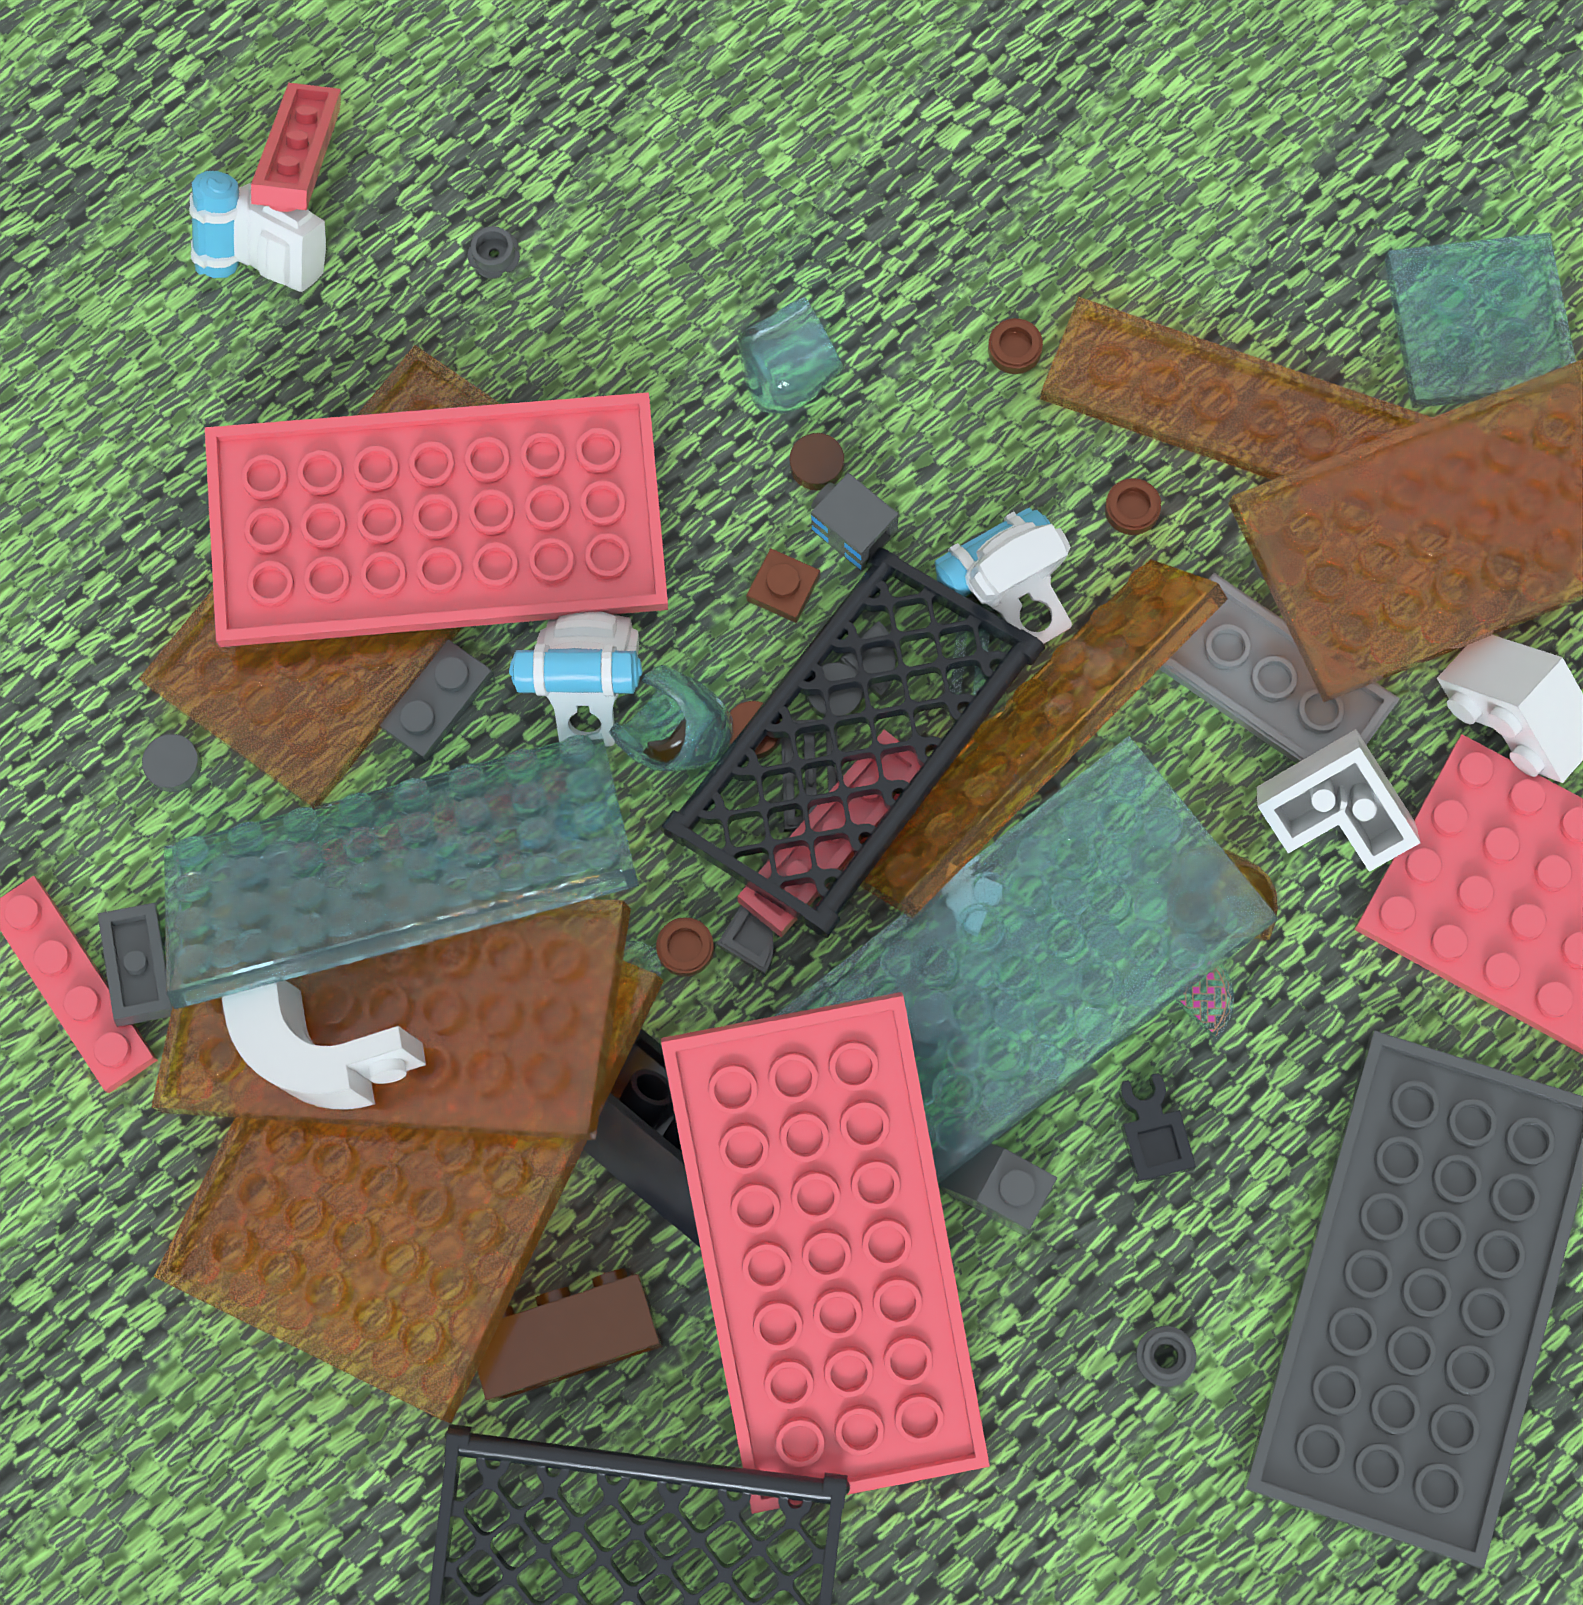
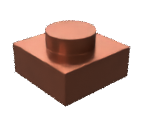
M770 548L746 595L747 601L797 623L820 578V570Z

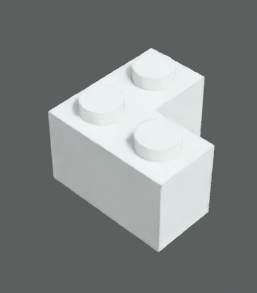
M1480 631L1437 677L1449 698L1447 706L1450 711L1467 724L1477 722L1494 728L1503 736L1512 751L1509 755L1511 761L1525 774L1536 777L1539 774L1563 783L1583 761V693L1563 657Z
M1356 729L1257 786V806L1287 853L1339 825L1370 872L1421 843L1414 819Z

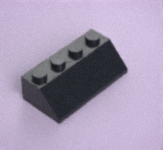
M638 1026L576 1076L550 1122L649 1204L664 1219L668 1220L700 1247L662 1045Z

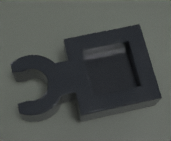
M1159 1073L1152 1074L1149 1078L1153 1095L1148 1100H1140L1133 1095L1129 1080L1123 1081L1119 1088V1096L1123 1106L1128 1111L1134 1113L1136 1121L1125 1123L1121 1126L1136 1184L1192 1171L1196 1168L1180 1110L1163 1114L1161 1103L1166 1095V1085Z

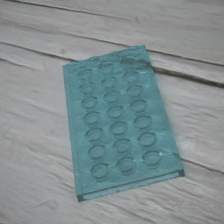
M602 733L574 735L561 742L530 750H517L508 756L477 764H464L451 771L424 778L407 779L398 785L367 793H354L341 800L310 808H297L287 814L257 822H243L227 830L200 837H187L177 843L164 846L166 990L175 1010L639 886Z
M1128 736L774 1016L902 992L939 1184L1271 926L1278 918L1135 742Z

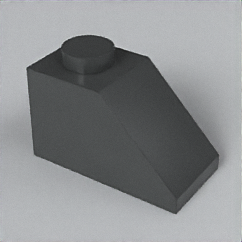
M952 1128L948 1131L934 1157L938 1187L941 1191L1024 1237L1027 1236L1058 1178L1005 1148Z

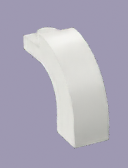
M276 973L221 990L226 1025L230 1037L244 1061L261 1077L306 1103L330 1109H354L374 1105L372 1082L378 1084L395 1082L404 1078L407 1074L406 1071L426 1065L423 1043L399 1026L339 1045H315L306 1027L301 990Z

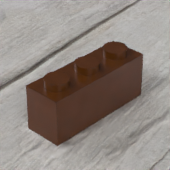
M626 1268L617 1269L592 1278L594 1286L592 1289L571 1295L569 1287L559 1288L535 1297L537 1304L535 1308L514 1314L513 1307L506 1306L479 1315L480 1326L468 1329L466 1333L486 1401L495 1403L663 1347L642 1277L639 1274L628 1277Z

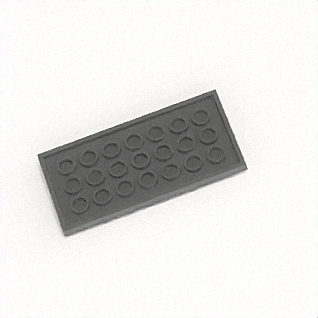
M1375 1030L1370 1034L1244 1482V1490L1476 1568H1485L1583 1186V1096Z

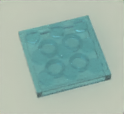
M1550 232L1388 251L1385 265L1412 408L1575 390L1580 379Z

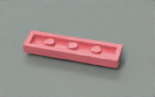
M288 82L251 183V204L269 206L271 209L280 212H289L296 209L307 210L340 112L341 89Z
M885 729L877 737L878 742L881 744L900 742ZM912 751L888 754L881 761L884 777L891 781L904 780L909 783L921 767L915 753ZM871 758L857 760L843 776L844 784L849 788L875 784L879 779L877 763ZM839 781L830 790V792H833L838 789ZM877 794L853 798L848 804L850 819L857 825L871 824L876 827L888 811L883 798ZM896 794L893 799L896 800L900 794ZM839 802L817 805L809 814L811 829L815 832H822L843 827L846 822L843 805ZM805 821L800 824L790 837L800 836L805 832ZM868 837L863 838L860 843L863 844ZM844 838L820 842L815 847L817 865L822 869L835 868L841 870L854 855L850 842ZM806 846L781 849L775 854L777 873L780 876L785 877L806 873L812 867L810 850ZM770 860L758 872L767 879L772 873ZM812 883L797 884L784 888L785 891L809 906L818 897L817 888ZM747 886L737 896L739 904L781 938L798 920Z
M32 876L0 898V931L104 1091L111 1093L158 1061L134 1024L116 1026L113 1019L107 982L40 880Z

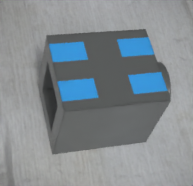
M847 473L837 485L832 482L828 483L817 494L811 505L813 509L811 511L812 531L860 571L866 567V563L879 547L883 548L898 532V513L850 473Z

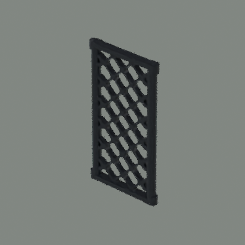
M881 547L875 551L866 563L868 568L866 573L678 812L672 810L660 826V830L667 838H671L681 846L689 848L805 923L817 935L828 938L840 923L839 913L1026 665H1033L1045 650V645L1037 637L1023 629L1020 630ZM893 576L920 593L894 597L890 594L886 582ZM937 602L966 620L939 624L935 620L933 604ZM923 604L928 608L931 621L929 626L905 632L897 629L894 612L898 608ZM864 610L870 612L883 611L889 615L892 629L887 635L862 639L858 636L853 624ZM983 629L1012 647L1007 654L1002 651H985L981 646L979 631ZM963 631H969L974 635L977 650L973 655L954 659H947L943 656L940 645L942 636ZM925 638L934 641L938 656L934 662L916 666L904 664L901 646L905 642ZM882 646H892L895 648L898 658V666L895 669L873 674L867 673L864 670L862 653L865 650ZM832 651L840 654L853 653L858 660L859 673L852 678L829 681L825 678L821 665ZM997 665V667L993 671L991 667ZM968 666L980 668L982 676L986 681L975 696L967 693L954 694L950 691L947 680V673L950 670ZM930 673H937L942 677L945 692L941 697L924 701H914L910 698L907 684L910 678ZM814 676L815 679H814L813 681L809 682L810 679ZM893 680L902 683L905 701L901 705L881 709L871 706L868 689L871 685ZM850 688H860L864 693L866 707L862 712L843 716L832 714L829 702L831 693ZM799 693L807 696L820 695L825 701L826 715L821 720L798 724L792 720L788 707ZM966 707L962 713L959 712L961 708ZM938 708L946 709L954 724L942 739L935 736L921 737L918 735L914 720L917 713ZM900 715L906 716L909 719L912 731L910 739L891 744H881L878 742L875 731V724L878 720ZM781 718L782 721L779 724H776L778 720ZM857 723L869 725L872 744L868 748L848 752L838 749L835 733L839 727ZM820 730H826L830 733L833 750L829 755L811 759L799 757L796 739L799 735ZM766 736L772 738L785 737L791 741L793 758L788 763L764 767L759 764L754 751ZM933 750L929 756L926 755L928 751ZM905 751L915 753L921 767L909 783L904 780L891 781L884 777L881 763L884 756ZM867 758L876 761L879 779L875 784L849 788L844 784L842 767L845 763ZM746 761H748V762H749L748 765L745 766V767H743V765L746 763ZM824 766L836 768L839 779L837 790L818 795H808L805 793L802 775L806 770ZM786 773H793L797 776L799 795L796 798L775 803L765 800L763 781L767 777ZM733 778L739 781L752 780L758 786L759 802L753 807L729 810L725 807L721 793ZM874 794L880 795L888 811L877 826L854 824L850 819L849 802L853 798ZM896 794H900L896 800L893 799ZM831 802H839L843 805L846 818L843 827L822 832H815L811 829L809 810L811 807ZM714 804L715 807H714L712 810L708 811V810L711 808V806ZM793 809L801 810L806 827L802 835L784 839H774L771 836L769 818L773 813ZM755 816L763 819L765 839L761 843L735 847L731 844L729 832L731 822ZM699 822L723 826L725 846L723 849L718 848L693 832V829ZM868 837L863 844L860 843L863 838ZM840 838L847 839L850 842L851 849L855 855L843 871L835 868L822 869L817 865L815 847L818 843ZM797 846L808 847L812 861V867L808 872L785 877L777 873L775 862L777 851ZM765 853L770 859L771 876L767 879L737 859L742 856ZM834 882L829 889L826 888L828 883ZM812 883L816 886L821 900L813 909L785 891L784 888L797 884Z
M449 1424L444 1436L446 1441L444 1452L445 1465L428 1605H444L447 1577L453 1578L468 1597V1605H486V1599L504 1585L513 1586L527 1605H550L565 1593L573 1594L581 1605H593L580 1589L579 1581L600 1566L608 1568L623 1588V1594L609 1605H621L625 1601H631L636 1605H647L641 1598L639 1590L660 1574L667 1575L682 1593L684 1601L680 1605H701L700 1598L721 1582L729 1584L744 1605H763L782 1590L790 1592L799 1605H810L794 1585V1580L814 1564L823 1565L819 1605L832 1604L842 1509H844L845 1496L850 1491V1484L847 1480L848 1475L825 1472L824 1478L478 1434L473 1433V1427ZM461 1457L476 1458L477 1468L483 1476V1484L468 1496L459 1498L457 1497ZM488 1460L499 1461L500 1465L493 1466ZM511 1463L537 1466V1475L543 1484V1491L523 1506L515 1504L500 1484L501 1476L506 1473ZM548 1468L560 1469L561 1471L558 1474H553ZM571 1471L597 1474L598 1485L604 1494V1498L583 1514L575 1512L560 1492V1485L567 1480ZM608 1476L621 1477V1480L614 1482ZM631 1479L657 1482L658 1492L664 1500V1506L642 1522L637 1521L620 1500V1494L627 1488ZM668 1484H675V1485H682V1486H681V1488L675 1490V1489L670 1488ZM691 1487L718 1490L719 1501L725 1509L724 1515L706 1529L696 1528L680 1507V1502L689 1494ZM486 1489L493 1490L510 1512L509 1518L491 1532L481 1530L467 1511V1503ZM729 1492L742 1493V1495L732 1497ZM751 1495L779 1498V1507L784 1513L786 1520L766 1537L756 1536L741 1516L740 1511L749 1503ZM546 1497L555 1499L570 1519V1525L551 1540L541 1538L526 1517L527 1511ZM789 1499L803 1502L800 1505H793ZM812 1502L830 1505L826 1545L817 1544L801 1523L802 1517L809 1512ZM606 1505L614 1506L630 1526V1533L611 1548L601 1546L586 1525L587 1519ZM666 1513L676 1515L691 1535V1540L671 1556L663 1555L646 1532L650 1525ZM454 1516L460 1517L476 1538V1544L456 1559L449 1557ZM727 1521L735 1522L752 1545L750 1550L731 1564L723 1563L707 1542V1536ZM511 1524L520 1525L536 1545V1552L515 1567L508 1565L493 1545V1538ZM788 1529L796 1530L813 1553L808 1560L791 1572L784 1571L767 1549L770 1542ZM571 1532L581 1533L597 1556L594 1562L578 1574L568 1573L553 1553V1546ZM632 1540L641 1541L657 1562V1567L638 1582L627 1580L613 1561V1555ZM692 1548L702 1549L718 1571V1574L698 1590H690L673 1568V1563ZM479 1550L486 1551L502 1571V1579L483 1593L474 1591L459 1570L460 1564ZM753 1556L764 1558L779 1580L776 1585L759 1598L749 1597L733 1575L737 1568ZM539 1558L546 1559L563 1582L561 1588L543 1601L534 1599L519 1578V1573Z

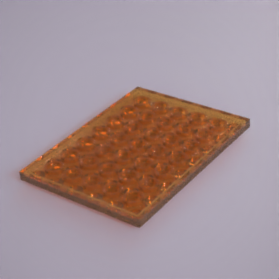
M368 858L301 988L306 1027L315 1045L334 1046L399 1026L423 1043L426 1065L406 1071V1076L395 1082L385 1084L372 1082L375 1104L354 1109H330L306 1103L257 1074L154 1277L434 1417L452 1423L664 980L656 973Z

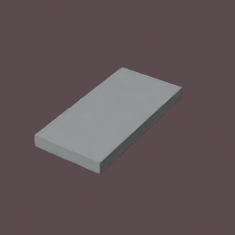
M1216 573L1212 574L1149 659V663L1296 764L1355 729L1367 745L1400 699Z

